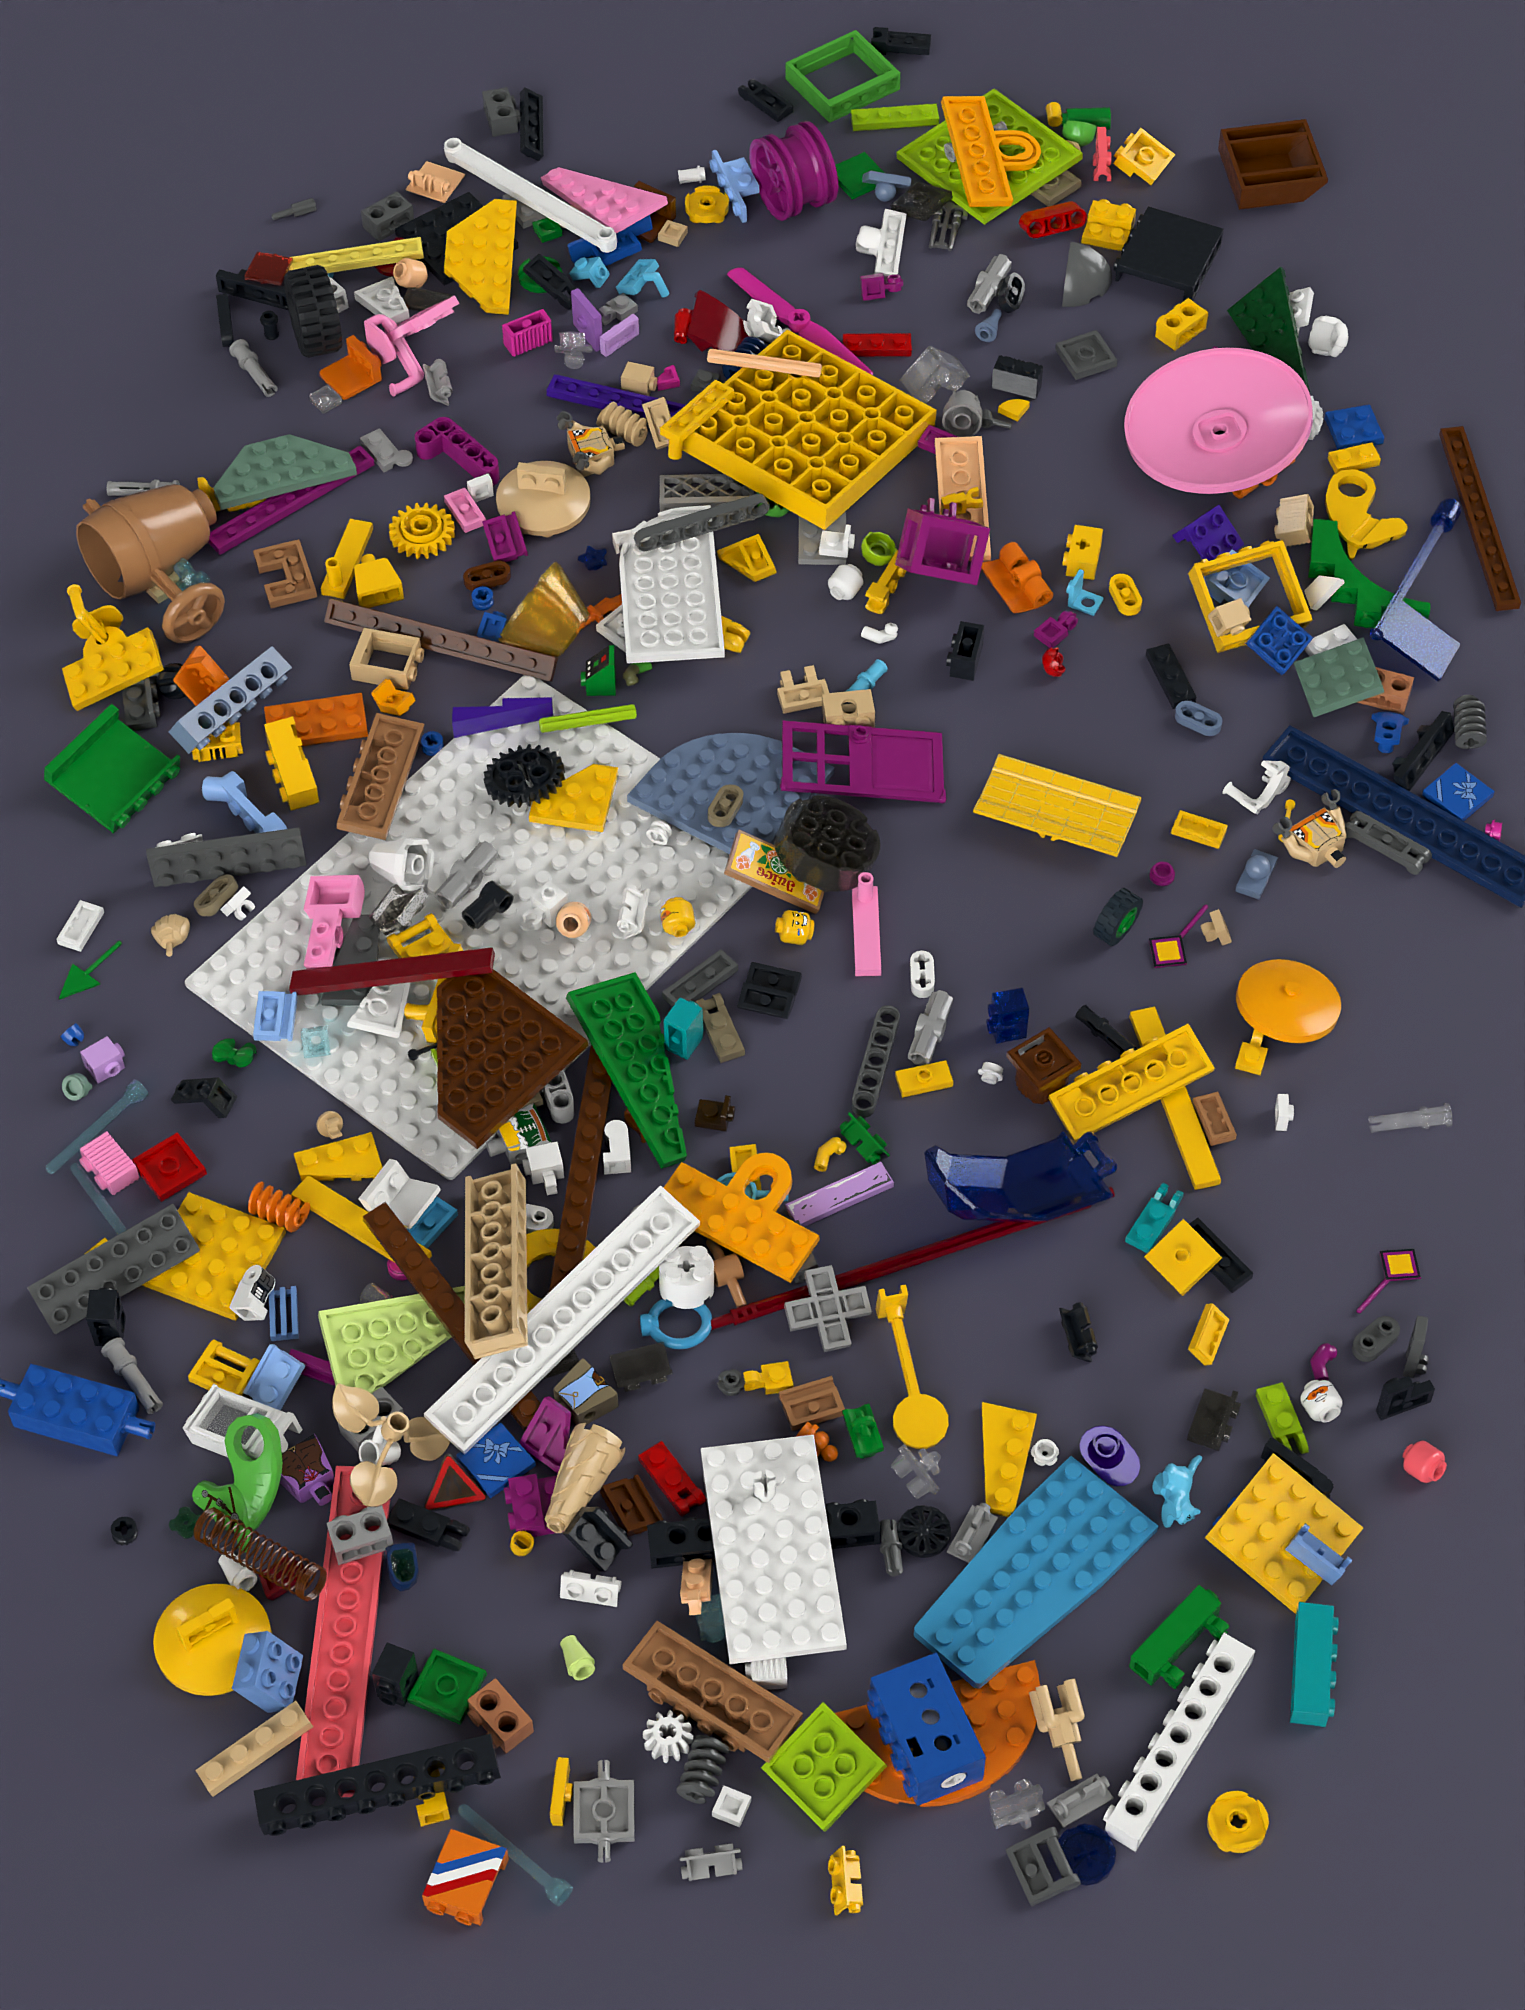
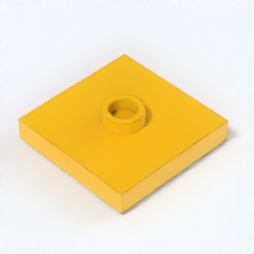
M1184 1219L1144 1256L1182 1296L1222 1259Z

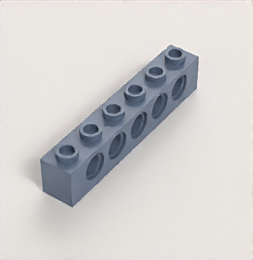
M271 646L180 718L169 730V733L188 754L196 748L199 751L202 750L210 742L209 738L212 735L217 738L225 731L226 727L224 725L228 722L230 725H233L241 718L242 715L240 713L243 710L248 713L257 705L256 700L259 697L264 700L273 691L271 688L274 685L279 688L288 679L286 674L292 667Z

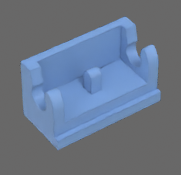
M1305 1523L1285 1550L1332 1586L1346 1571L1345 1568L1352 1562V1559L1349 1556L1344 1559L1311 1534L1308 1531L1310 1526Z

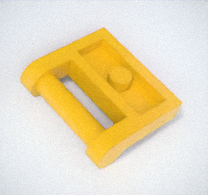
M432 913L424 916V920L395 935L393 933L386 937L389 946L398 958L447 953L450 944L453 943ZM427 929L431 930V933L412 942L411 944L405 947L401 945V943L411 939L412 937L422 933L423 931Z
M213 1339L189 1373L188 1379L189 1382L207 1390H210L212 1385L216 1384L219 1388L242 1396L245 1387L261 1360L245 1357L223 1347L221 1342ZM218 1356L244 1368L245 1370L244 1372H241L217 1360H214V1358Z

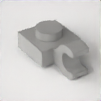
M624 293L620 294L598 310L603 315L602 324L608 325L615 318L623 321L631 314L638 312V305Z

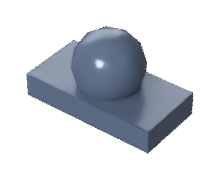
M868 171L863 174L862 182L876 184V197L883 202H889L895 197L896 188L905 189L911 185V178Z
M1254 849L1251 857L1246 862L1245 869L1235 891L1259 900L1277 864L1278 857Z

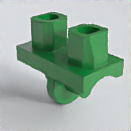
M869 1403L859 1408L842 1410L856 1458L864 1459L884 1451Z

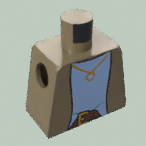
M584 1358L553 1389L554 1400L571 1411V1420L576 1425L580 1423L588 1424L618 1407L617 1392Z

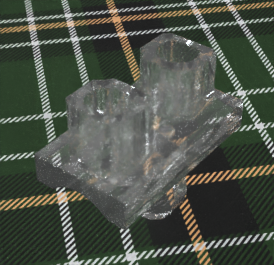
M559 332L560 345H554L555 352L565 354L564 361L568 368L579 369L584 363L582 352L591 353L592 345L585 344V335L582 332Z
M905 1444L898 1449L901 1455L891 1463V1467L901 1479L914 1470L917 1476L907 1483L906 1487L916 1499L929 1491L935 1495L940 1491V1488L927 1471L931 1470L934 1475L941 1471L937 1465L941 1456L937 1451L928 1454L925 1448L918 1452V1455L922 1458L918 1461L912 1451Z
M1023 1779L1014 1785V1794L1006 1796L1003 1790L989 1793L990 1811L994 1827L998 1829L1008 1824L1012 1826L1020 1822L1025 1830L1030 1828V1818L1039 1815L1038 1812L1045 1810L1041 1786L1039 1784L1033 1786L1028 1779Z

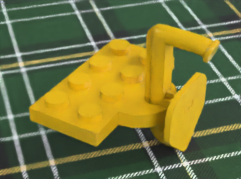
M73 584L67 588V593L70 596L74 614L77 618L72 623L73 631L80 638L87 639L83 648V658L62 668L71 703L76 711L164 670L153 632L149 627L127 636L119 629L123 621V615L116 607L106 605L88 612L84 608L81 598V587Z

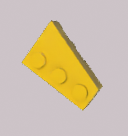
M293 716L264 724L269 747L265 754L268 764L275 767V769H272L275 783H281L282 787L279 788L282 802H288L291 811L319 803L317 786L308 759L305 758L302 750L301 739L297 737Z

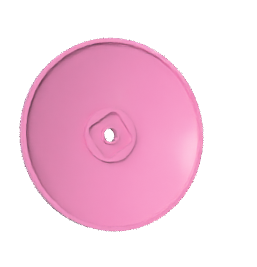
M1243 348L1202 350L1167 363L1152 373L1139 386L1126 410L1124 422L1126 443L1136 464L1147 475L1163 485L1199 494L1234 492L1270 479L1286 468L1298 456L1311 432L1313 423L1312 401L1308 388L1298 373L1271 355ZM1217 431H1223V432H1225V433L1220 434V435L1215 434V432H1217Z

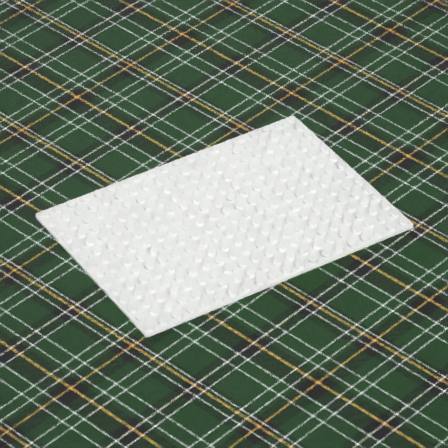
M523 675L490 705L502 706L503 698L552 697L553 716L587 711L542 680ZM539 721L453 738L406 781L386 840L349 832L186 978L185 985L189 990L253 1036L259 991H279L290 994L289 987L292 971L306 970L304 961L313 919H310L304 911L310 877L359 875L365 889L361 915H380L381 917L378 961L398 959V956L389 946L386 937L393 933L395 935L424 920V916L432 913L453 943L461 944L463 951L493 947L495 952L493 969L586 1038L589 1047L591 1042L566 1000L568 992L636 972L647 991L752 886L724 874L729 858L728 853L627 802V795L660 758L607 723L542 733ZM528 744H531L532 749L541 745L542 750L549 747L550 753L556 751L557 757H561L564 765L565 779L592 764L618 767V777L604 831L596 832L529 822L531 806L528 807L526 803H523L518 808L517 803H514L511 807H508L507 801L500 805L498 799L493 801L491 795L487 794L483 780L485 778L484 771H488L487 764H493L492 758L500 759V752L508 754V748L516 751L518 745H521L522 749H526ZM518 764L519 770L523 772L522 767ZM655 820L668 824L672 829V834L664 845L655 844L646 835L651 823ZM405 838L427 839L429 842L427 847L434 852V862L431 877L429 880L424 879L421 883L424 884L422 890L408 891L400 889L373 870L369 863V852L374 845ZM781 838L774 844L784 850H790V845ZM486 841L492 844L494 849L498 851V857L484 872L480 885L473 891L469 889L453 908L447 909L443 907L435 898V892L448 879L454 863L459 859L464 860L479 842ZM489 881H495L514 896L513 902L507 911L501 914L497 912L479 929H472L462 918L461 912L479 897L480 891ZM547 881L552 882L567 893L568 903L580 902L589 909L591 923L582 936L568 938L558 931L556 924L551 928L544 922L538 930H534L532 923L536 919H530L526 923L523 922V913L528 909H532L531 896ZM627 885L636 886L640 892L648 888L650 890L644 927L640 933L624 940V932H621L617 926L620 908L624 906L621 904L623 890ZM681 897L692 904L696 924L686 936L675 937L666 933L662 927L660 909L670 898ZM342 918L343 942L353 918ZM427 929L401 943V945L405 947L431 933V930ZM336 948L332 966L335 965L341 948ZM438 979L411 982L406 1004L428 1005ZM323 993L298 995L293 1040L260 1041L447 1180L455 1179L486 1148L485 1142L476 1149L438 1119V1068L431 1056V1051L419 1055L418 1059L414 1061L408 1058L409 1050H419L434 1044L428 1043L421 1028L423 1021L408 1020L404 1015L399 1038H393L347 1027L348 1021L355 1014L359 1006L322 1005L321 998ZM583 1050L571 1063H569V1064L564 1068V1071H565L585 1050ZM497 1131L487 1141L495 1139L498 1136Z

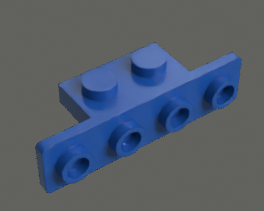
M650 215L616 234L617 248L612 252H602L599 247L583 238L569 243L567 247L571 261L575 263L580 258L594 256L600 257L604 265L607 266L641 251V243L636 236L653 229Z

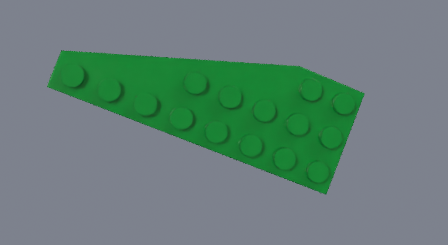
M636 972L568 992L566 1000L661 1169L684 1162L687 1153L682 1128L679 1127L677 1117L679 1113L678 1107L673 1097L674 1086L668 1057L665 1056L663 1045L665 1040L659 1025L661 1022L660 1015Z

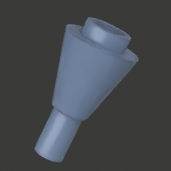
M995 309L991 316L976 326L975 333L981 341L992 342L995 340L998 320L1002 315L1001 310Z

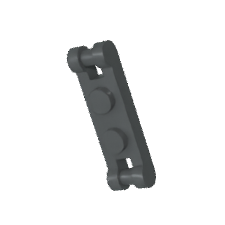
M1355 811L1350 817V822L1345 823L1347 838H1355L1405 866L1411 874H1419L1423 869V863H1427L1432 857L1431 851L1361 811Z

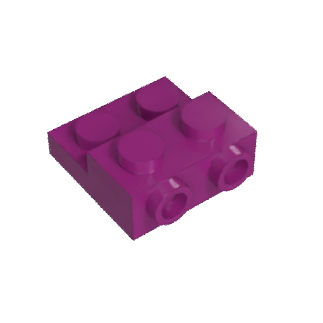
M532 1474L508 1478L509 1487H504L506 1504H512L513 1512L508 1513L510 1530L516 1529V1532L526 1531L532 1537L555 1533L547 1527L545 1516L551 1503V1496L557 1476L537 1479V1475Z

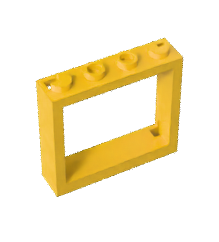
M1268 540L1260 544V547L1253 549L1252 546H1247L1232 555L1226 552L1218 555L1216 559L1211 561L1202 559L1201 562L1194 563V566L1189 571L1188 575L1217 653L1246 645L1247 640L1259 626L1245 629L1234 636L1228 634L1217 637L1208 618V615L1215 607L1203 576L1273 557L1294 614L1290 618L1302 628H1306L1313 620L1283 540L1277 542H1269Z

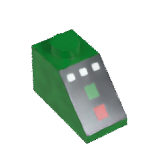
M614 645L607 646L586 661V670L581 671V686H586V696H616Z

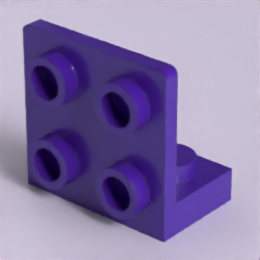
M1220 505L1207 511L1172 535L1177 543L1184 539L1187 542L1191 541L1200 557L1208 559V561L1216 559L1220 554L1230 552L1231 549L1236 551L1244 545V542Z

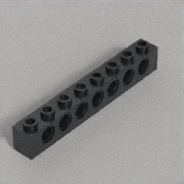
M859 1499L853 1503L840 1504L831 1502L825 1505L832 1549L880 1544V1525L876 1500ZM690 1517L678 1522L662 1520L647 1525L651 1569L681 1566L684 1561L697 1558L703 1560L712 1559V1562H716L713 1539L709 1541L700 1539L704 1535L712 1537L710 1518L697 1519ZM846 1520H852L855 1522V1524L849 1526L843 1524L842 1522ZM676 1538L684 1540L680 1544H674L671 1542L673 1539Z
M487 1734L255 1790L254 1797L258 1822L263 1834L278 1836L284 1834L288 1829L297 1827L307 1829L315 1826L317 1822L325 1820L332 1822L340 1821L346 1818V1815L354 1813L369 1814L374 1812L376 1808L387 1805L389 1807H398L405 1804L406 1801L416 1798L427 1800L434 1797L435 1793L445 1791L455 1793L462 1791L466 1786L474 1784L480 1786L493 1783L495 1779L501 1778L492 1736ZM470 1761L474 1763L468 1770L460 1769L461 1765L465 1762ZM435 1769H444L441 1776H430ZM406 1776L415 1777L409 1784L401 1783L402 1779ZM377 1783L385 1784L384 1788L380 1791L375 1792L371 1790ZM346 1791H355V1794L351 1798H342V1795ZM319 1797L326 1798L323 1804L319 1806L312 1805L315 1799ZM287 1805H296L292 1812H282Z

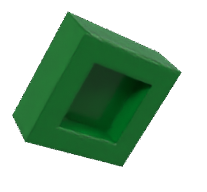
M549 218L532 222L533 230L542 243L562 236V229L558 223Z

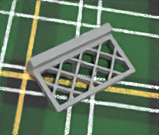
M725 474L660 475V512L689 506L711 505V507L754 495V490L745 485L741 487L737 484L738 481ZM721 482L723 485L717 487L714 483ZM671 483L676 484V486H674L673 488H670L667 485H665ZM699 483L700 485L694 488L690 484ZM707 488L712 492L706 495L702 491ZM732 488L735 492L729 494L726 490ZM682 489L688 491V493H686L685 495H682L678 492ZM740 510L734 511L731 515L738 513Z

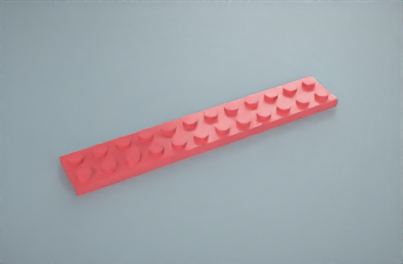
M336 1466L329 1522L338 1516H350L367 1508L355 1495L350 1485V1475L355 1466ZM390 1499L382 1505L386 1519L389 1516ZM371 1526L367 1530L376 1531L379 1529V1526ZM328 1531L323 1568L327 1572V1579L324 1588L319 1594L304 1712L313 1728L301 1735L296 1780L360 1764L384 1551L338 1565ZM346 1534L341 1536L339 1539L347 1540L352 1535ZM348 1790L342 1797H352L355 1791Z

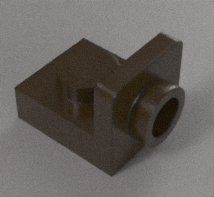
M725 1095L724 1103L700 1099L695 1118V1127L727 1131L728 1122H733L735 1115V1106H731V1096Z

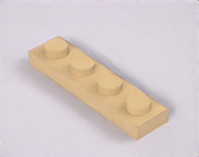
M294 1701L196 1769V1772L209 1793L214 1797L313 1728V1725L298 1702Z

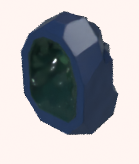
M401 1543L386 1547L385 1556L388 1575L393 1587L399 1591L409 1590L417 1583L419 1576L415 1544Z

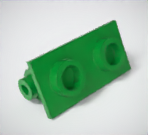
M849 1112L848 1115L852 1120L849 1122L844 1121L840 1125L841 1134L853 1146L859 1141H863L856 1150L865 1158L867 1163L877 1164L881 1160L880 1155L883 1152L889 1157L890 1154L884 1149L887 1143L877 1133L872 1136L868 1132L871 1126L861 1115L855 1118Z

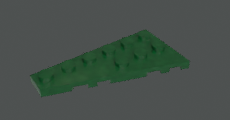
M1280 266L1231 306L1227 312L1254 351L1271 355L1290 366L1298 373L1310 392L1306 370L1301 358L1302 351L1298 344L1297 338L1299 336L1294 312L1289 301V289L1285 282V270Z

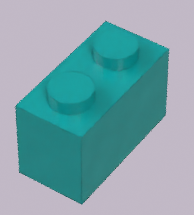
M680 997L664 1019L665 1049L688 1060L703 1039V1008L693 1001H687Z

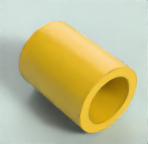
M1051 102L1045 108L1047 121L1051 127H1057L1062 123L1061 107L1059 103Z

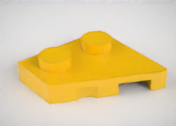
M759 534L717 550L718 558L754 582L777 573Z

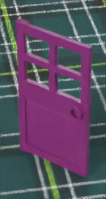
M783 720L781 791L945 803L946 789H944L942 733ZM792 731L816 733L817 753L793 752ZM825 734L848 735L849 756L825 754ZM793 761L817 762V783L793 782ZM825 763L849 765V786L825 784Z

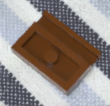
M638 1474L634 1475L631 1479L624 1478L601 1487L600 1494L618 1526L627 1533V1537L647 1531V1525L664 1520Z

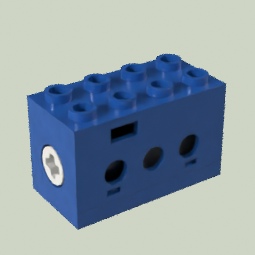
M937 1652L871 1677L870 1689L867 1690L870 1700L867 1702V1707L872 1719L877 1718L881 1727L878 1730L883 1744H889L893 1754H890L895 1770H901L905 1780L902 1781L908 1798L913 1797L916 1805L919 1806L983 1780L986 1756Z

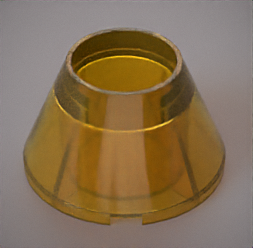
M554 562L540 577L539 583L531 593L529 592L507 622L500 634L502 638L498 639L501 643L559 658L589 619V611L559 563Z

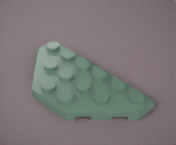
M288 434L245 445L213 487L220 509L223 510L357 475V471L348 452Z

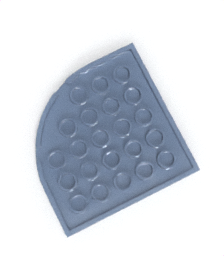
M719 733L691 740L668 752L627 795V802L730 854L735 834L738 830L774 845L817 793L781 791L782 741L756 734ZM793 747V752H803ZM793 761V782L817 783V762ZM825 763V784L833 776L835 768ZM729 784L740 787L743 791V804L731 824L726 827H716L710 824L708 821V808L719 789Z

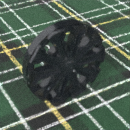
M925 1505L915 1506L910 1510L908 1509L901 1516L897 1526L898 1539L902 1543L903 1549L909 1554L920 1558L933 1557L941 1553L949 1544L951 1537L950 1522L946 1515L940 1512L938 1508ZM924 1513H929L927 1519L925 1520ZM918 1514L919 1521L912 1515ZM937 1516L939 1520L932 1523L934 1517ZM908 1521L912 1525H906L904 1522ZM941 1526H945L946 1529L944 1530V1529H937V1528H939V1527H941ZM903 1532H910L906 1536L902 1535ZM936 1536L944 1537L945 1539L940 1540ZM915 1540L913 1545L909 1546L907 1544L908 1542ZM930 1543L935 1544L937 1548H931ZM920 1545H924V1551H919Z

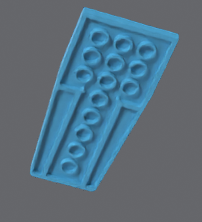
M1070 1456L1013 1511L915 1625L914 1637L932 1653L937 1652L939 1658L972 1687L981 1688L1099 1590L1157 1532L1158 1525L1074 1457Z

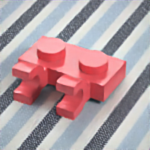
M1097 127L1096 152L1093 155V166H1096L1093 173L1094 181H1098L1100 175H1106L1107 181H1111V169L1108 167L1111 165V152L1107 151L1110 150L1111 138L1106 136V127Z

